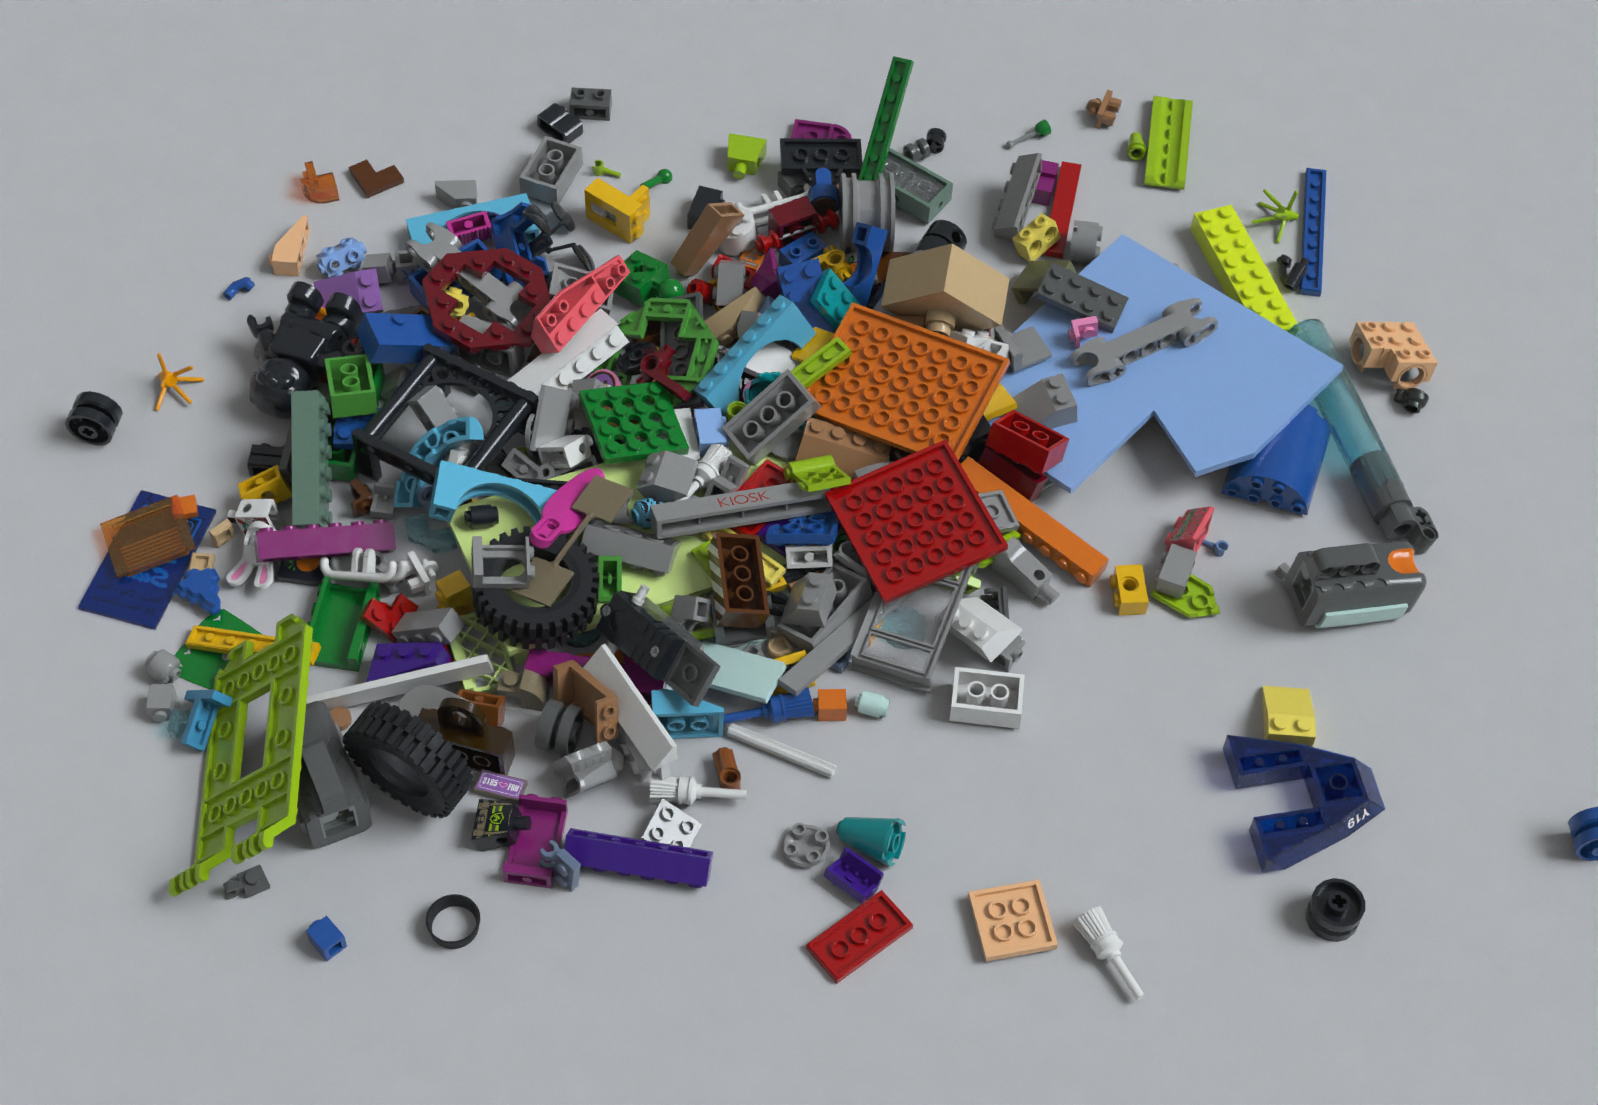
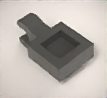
M261 865L238 873L237 881L230 880L223 884L228 899H232L244 892L246 897L249 898L270 889V884Z

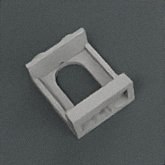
M472 536L473 588L530 587V579H535V565H530V560L534 559V546H529V537L525 536V545H482V536ZM483 559L518 560L524 565L525 570L521 575L515 577H483Z

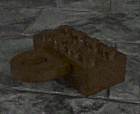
M450 697L443 699L438 710L421 709L418 716L421 718V722L430 724L433 731H439L445 741L449 740L453 744L452 748L457 749L461 753L459 757L465 758L467 761L466 766H469L471 770L481 772L484 769L508 775L515 757L512 731L505 727L487 725L485 713L475 704L460 698ZM457 712L463 713L466 718L460 716Z

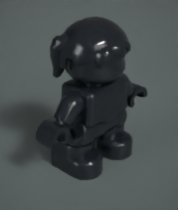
M297 281L293 283L287 294L288 305L281 316L280 326L275 334L273 333L274 324L270 316L266 317V321L263 324L258 325L255 317L251 314L248 315L247 324L252 335L258 339L262 353L271 358L267 359L261 365L259 371L253 372L250 377V401L261 412L276 418H291V391L318 390L320 392L319 387H312L311 379L319 380L326 373L325 358L366 354L363 347L353 352L354 348L350 341L358 338L356 330L364 316L361 306L351 296L334 292L325 306L327 315L322 320L315 319L316 314L324 303V299L315 287L308 283Z

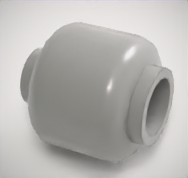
M164 649L153 651L145 662L146 673L161 684H166L171 680L174 682L181 674V669H179L180 660Z

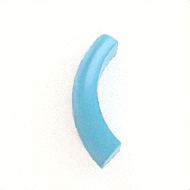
M460 417L448 420L446 423L437 428H432L423 435L409 453L438 467L440 461L450 454L451 449L458 448L468 442L484 440L482 426L474 417ZM402 471L401 477L396 483L394 507H422L418 502L417 494L428 483Z

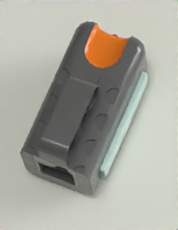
M1407 541L1327 547L1314 551L1299 552L1285 578L1286 590L1299 624L1301 626L1314 625L1316 628H1327L1400 619L1404 614L1409 613L1415 606L1427 583L1425 575L1419 572L1413 558L1415 550L1413 546Z

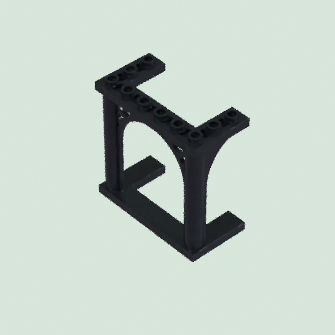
M427 343L422 348L423 358L363 430L356 428L352 432L359 473L378 482L382 477L381 460L432 486L434 485L438 467L381 440L409 406L407 401L426 386L437 385V387L443 390L446 398L451 393L450 385L463 386L476 391L489 403L493 414L491 427L484 440L479 443L462 465L481 471L486 470L505 444L516 433L519 432L525 435L526 424L530 414H536L538 395L517 386L514 382H508L500 378L495 373H489L476 364L468 363L457 355L445 352L438 346ZM500 400L510 403L504 407L495 405ZM503 413V416L499 417L498 414ZM472 498L466 500L461 505L472 502Z

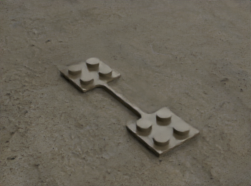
M595 475L572 506L573 510L586 514L580 526L554 561L548 562L534 557L530 565H535V579H530L529 588H511L510 592L550 608L574 575L573 571L559 565L568 549L590 520L599 519L611 524L633 494L634 489Z

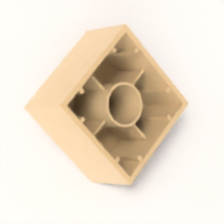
M952 243L890 259L881 306L896 315L925 316V329L950 337L951 331H962L963 328L973 331L1002 326L1010 279Z

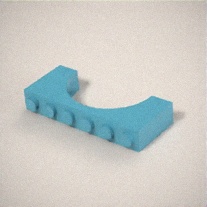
M527 193L409 218L406 219L408 236L410 240L420 244H429L432 242V239L425 232V225L429 222L447 229V221L482 211L487 212L489 221H491L494 217L512 210L521 202L530 204ZM535 224L525 230L528 243L539 235V228Z
M779 295L705 378L701 380L694 391L708 408H721L722 416L726 417L728 405L731 402L740 401L739 384L742 373L749 360L758 350L777 340H788L803 349L816 332L794 302Z
M441 460L435 474L428 517L451 522L455 510L466 500L477 496H497L508 499L522 507L531 516L534 523L537 524L541 520V513L546 502L557 490Z

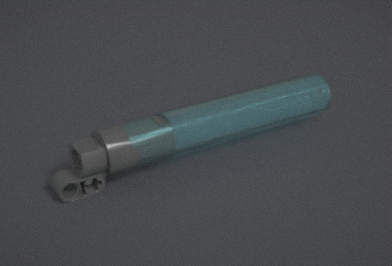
M1305 319L1293 325L1288 331L1290 334L1343 365V371L1314 400L1323 418H1326L1329 423L1330 433L1374 522L1381 525L1389 540H1398L1406 537L1416 552L1425 553L1438 539V531L1425 509L1413 507L1404 484L1323 322L1319 319Z

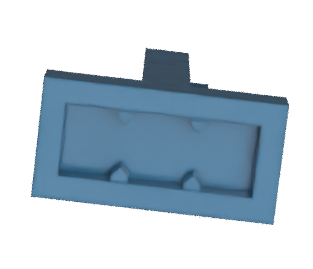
M187 690L184 699L193 703L180 743L198 752H204L219 707H230L233 698L217 690Z

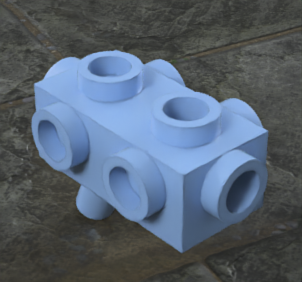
M353 237L344 238L340 241V244L322 249L321 253L316 255L319 261L316 265L320 273L328 277L344 274L343 271L348 268H359L365 259L364 254L367 253V250L362 241L358 242Z

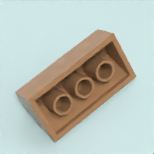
M810 417L806 420L802 429L795 461L830 454L834 459L835 465L851 477V480H854V471L869 465L888 462L891 446L841 426Z

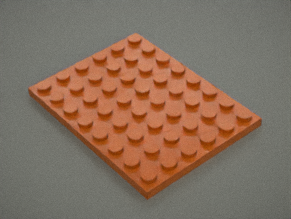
M852 302L831 339L833 340L838 336L851 349L852 355L807 388L822 406L812 416L911 454L946 439L959 460L1010 365V359Z

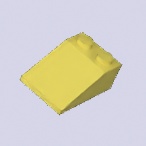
M1262 686L1264 748L1311 751L1316 738V727L1309 689Z

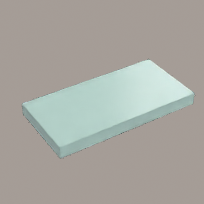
M707 641L702 642L704 653L721 666L709 688L767 704L779 679L787 668L785 662Z

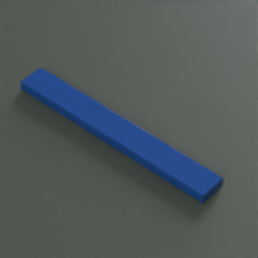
M1306 168L1301 258L1308 259L1309 263L1306 266L1308 271L1300 282L1299 294L1320 297L1322 292L1327 170Z

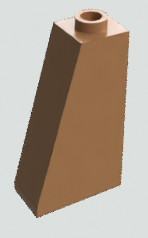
M731 202L707 204L670 263L682 276L696 275L743 219L744 214Z

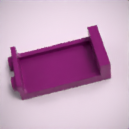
M520 794L519 811L522 813V816H530L532 825L530 830L519 831L517 843L510 846L507 863L504 862L502 869L503 880L506 883L552 889L555 873L550 868L539 867V861L542 859L540 849L543 848L546 852L553 851L549 847L551 840L555 841L559 848L561 847L568 814L567 801L559 797L545 798L535 794Z

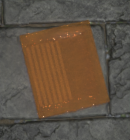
M178 495L100 523L118 578L133 576L188 555L191 550L196 549L188 526V520L185 517Z

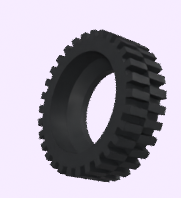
M523 526V532L519 533L517 528L511 529V536L509 537L506 532L499 534V542L493 538L490 541V545H525V536L529 537L531 532L530 526ZM568 533L560 535L547 548H537L534 546V557L547 560L548 562L554 561L569 541L567 539ZM578 539L571 545L559 563L561 567L574 572L571 578V585L566 595L552 604L550 608L547 606L530 607L522 605L511 599L503 588H473V607L475 608L477 618L481 617L480 623L483 627L488 626V632L492 636L498 632V640L504 643L506 638H509V645L516 647L517 642H521L522 649L529 650V644H535V650H542V644L546 643L548 649L555 648V641H559L561 646L567 644V636L574 640L578 637V630L583 633L586 630L587 623L590 624L592 622L593 614L597 610L600 576L593 554L591 552L587 553V546L584 543L578 546ZM483 559V577H502L503 572L515 565L521 564V562L514 559Z
M381 702L370 703L343 736L344 748L349 751V757L354 759L353 763L356 767L362 768L361 772L365 776L368 775L373 784H378L380 790L384 793L386 791L390 793V797L394 800H400L402 805L406 807L409 805L413 811L418 812L420 810L422 815H430L432 818L437 816L439 818L448 817L473 784L472 770L469 766H466L467 761L465 758L459 757L461 753L457 749L452 748L453 744L449 740L445 741L439 731H433L430 724L422 723L421 718L418 716L412 717L409 711L405 709L401 711L398 706L393 705L391 707L386 702L383 704Z

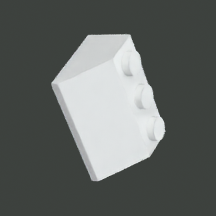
M972 597L961 599L949 633L991 663L1023 630L980 598ZM947 607L938 615L941 622Z

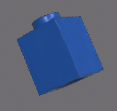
M327 915L321 920L314 921L306 930L309 942L326 961L347 947L344 935Z

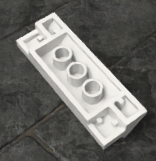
M600 308L587 320L559 353L540 354L507 381L514 382L517 386L534 392L538 395V398L541 385L568 390L572 387L573 380L584 378L629 343V341L617 326L618 323Z
M601 645L583 668L617 696L618 722L653 773L657 772L663 780L670 776L669 763L678 759L677 745L607 645Z

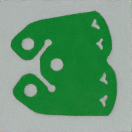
M221 609V612L214 616L209 615L198 625L261 634L225 609ZM221 615V618H220L221 620H220V621H219V620L213 621L214 619L218 618V617ZM183 644L175 654V657L183 665L179 668L181 669L179 677L209 690H214L215 676L219 669H225L229 660L225 661L222 659L224 653L191 649V654H184L188 652L189 648H187L186 644Z

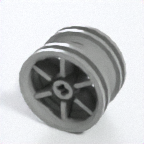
M841 173L839 184L840 250L845 252L846 248H850L851 252H856V248L851 243L856 223L860 222L887 230L888 233L883 248H887L888 252H893L895 239L894 174L888 173V177H883V173H878L876 180H858L856 173H851L850 177H846L845 173Z

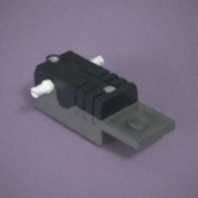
M641 584L637 593L615 592L610 603L601 606V618L596 627L608 639L607 647L614 655L616 650L620 649L653 678L663 680L688 703L699 707L721 666L700 649L703 644L646 597L650 590L649 587Z

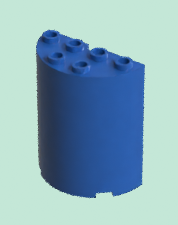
M1308 404L1253 459L1229 466L1221 494L1249 500L1253 503L1265 500L1273 508L1308 515L1322 466L1321 458L1326 441L1328 440L1329 442L1331 434L1327 419H1322L1317 414L1318 410Z

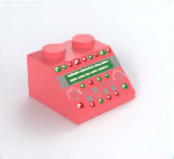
M1209 506L1186 510L1183 517L1179 516L1174 525V533L1169 532L1164 544L1167 545L1166 551L1169 552L1171 544H1175L1197 552L1208 534L1215 508Z

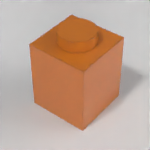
M818 689L817 698H813L814 712H818V721H846V689Z

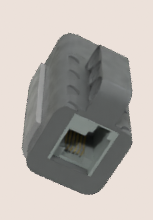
M320 701L306 704L301 758L302 768L300 771L297 803L298 813L296 816L302 833L305 836H309L311 844L315 848L325 847L362 833L372 825L369 799L357 768L353 763V759L348 755L349 751L344 748V738L338 724L334 723L328 707Z

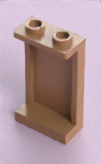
M574 660L553 666L554 699L562 701L565 708L569 705L584 708V718L595 727V741L597 743L617 738V696Z

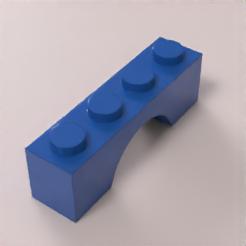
M857 222L851 240L857 251V265L852 276L842 283L862 306L867 307L888 231Z

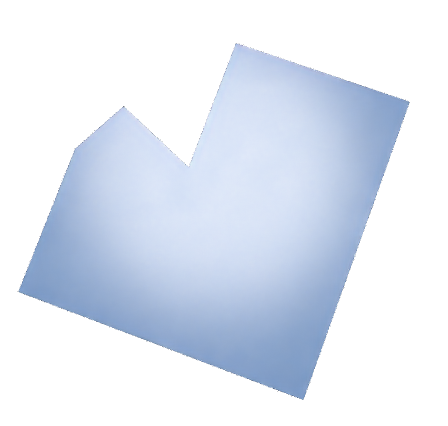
M1122 234L1086 266L1079 275L1116 291L1129 299L1113 333L1098 327V336L1080 339V347L1096 337H1103L1106 342L1116 339L1163 318L1162 313L1168 306L1178 301L1199 298L1202 301V310L1194 317L1199 319L1215 317L1218 321V328L1211 335L1193 346L1186 347L1180 341L1126 365L1125 373L1114 381L1096 386H1088L1085 382V374L1094 366L1083 365L1077 367L1073 366L1070 362V355L1076 349L1074 343L1069 341L1068 329H1071V320L1081 318L1049 303H1045L1013 333L1033 326L1052 353V357L1017 372H1013L1010 366H1008L1000 383L1013 398L1041 379L1063 373L1077 403L1078 422L1052 428V430L1070 439L1063 460L1043 474L1050 481L1071 494L1153 416L1195 477L1253 459L1343 371V365ZM1005 414L989 420L988 422L990 426H992V422L1004 416Z

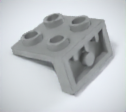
M1003 325L994 327V338L997 339L996 341L1009 345V366L1013 372L1052 357V353L1033 326L1013 334L1010 331H1006Z

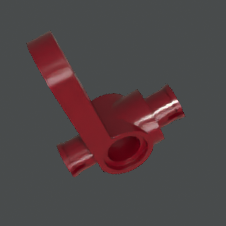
M664 344L660 351L655 350L652 354L646 355L641 360L639 371L642 374L636 379V382L638 384L657 382L667 392L686 403L692 395L680 384L667 377L669 373L668 368L672 364L670 359L676 351L669 345Z

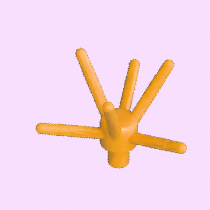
M158 353L157 357L162 368L158 378L160 379V388L162 390L155 410L158 411L160 409L167 387H172L187 403L191 404L192 400L176 384L178 381L203 382L204 378L177 377L192 370L193 366H188L172 373L167 371L162 355Z

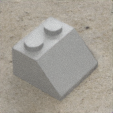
M667 450L652 453L646 459L636 489L644 498L653 496L663 503L687 497L698 461Z
M809 572L793 584L780 620L781 623L825 628L837 593L832 575Z

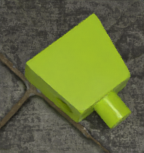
M729 133L727 170L733 172V176L739 180L744 179L745 174L755 175L766 156L767 139Z

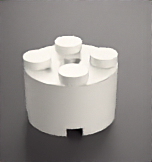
M739 209L744 214V217L719 246L721 252L736 256L740 255L739 252L748 251L755 246L754 241L756 240L757 233L751 212Z

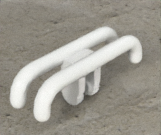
M806 183L804 185V193L784 199L778 190L773 191V202H771L766 194H761L762 205L747 208L740 202H737L735 206L749 211L753 215L767 212L769 215V209L774 206L804 196L808 198V191L812 186ZM768 215L754 219L755 227L768 224Z
M354 548L351 571L341 569L338 557L331 558V569L327 557L324 556L320 559V569L323 575L330 577L332 580L399 582L406 575L408 565L406 561H400L396 572L397 563L390 561L385 573H376V555L374 549L370 548L366 549L365 552H363L362 548Z

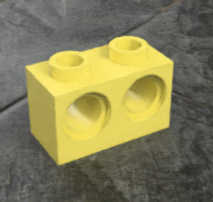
M1041 213L1012 239L1017 254L1029 262L1039 258L1061 237L1056 221Z

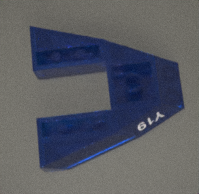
M1227 735L1223 752L1235 789L1304 779L1313 808L1253 818L1249 833L1262 873L1285 870L1347 838L1385 810L1372 769L1354 757L1302 744Z

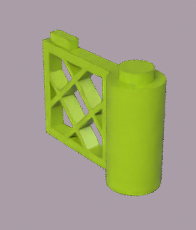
M830 454L788 462L784 468L786 481L789 480L790 483L797 482L798 487L802 491L813 492L851 484V477L835 465L834 459Z

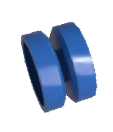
M1593 807L1576 813L1568 821L1571 836L1574 838L1573 844L1578 858L1588 861H1598V807Z

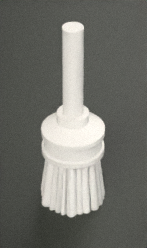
M723 444L711 445L704 457L698 461L687 497L676 499L675 501L689 499L697 489L707 490L712 478L720 476L732 452L728 448L726 449Z
M652 773L650 804H659L662 798L669 803H678V805L688 804V806H692L694 801L701 799L702 796L747 799V790L702 787V784H697L694 776L684 777V775H680V778L669 776L663 780L657 773Z
M1095 907L1083 913L1073 925L1090 944V949L1095 952L1096 958L1098 960L1107 959L1109 963H1113L1135 999H1142L1145 994L1121 959L1120 949L1124 943L1119 939L1118 933L1112 930L1102 907Z

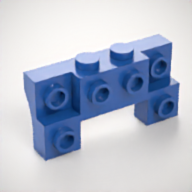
M521 202L507 213L494 217L490 224L496 249L507 248L542 268L544 278L547 279L550 274L546 259L540 256L532 258L525 232L534 224L529 218L522 215L525 208L531 204ZM503 272L506 286L511 281H516L523 287L526 286V284Z

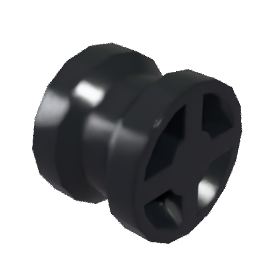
M931 128L927 132L926 141L931 153H940L944 149L947 135L940 128Z

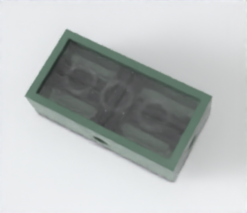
M889 148L883 169V177H888V173L894 174L895 205L929 224L951 201L953 183Z

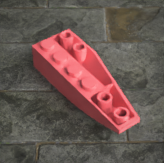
M620 255L615 256L560 290L534 318L531 338L541 353H559L630 273Z

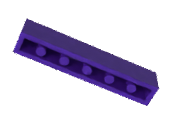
M570 828L566 834L564 847L581 864L580 868H583V866L590 867L597 872H606L608 870L617 872L621 876H630L632 874L638 875L645 880H654L656 878L662 879L669 884L686 883L693 888L706 887L710 880L713 851Z

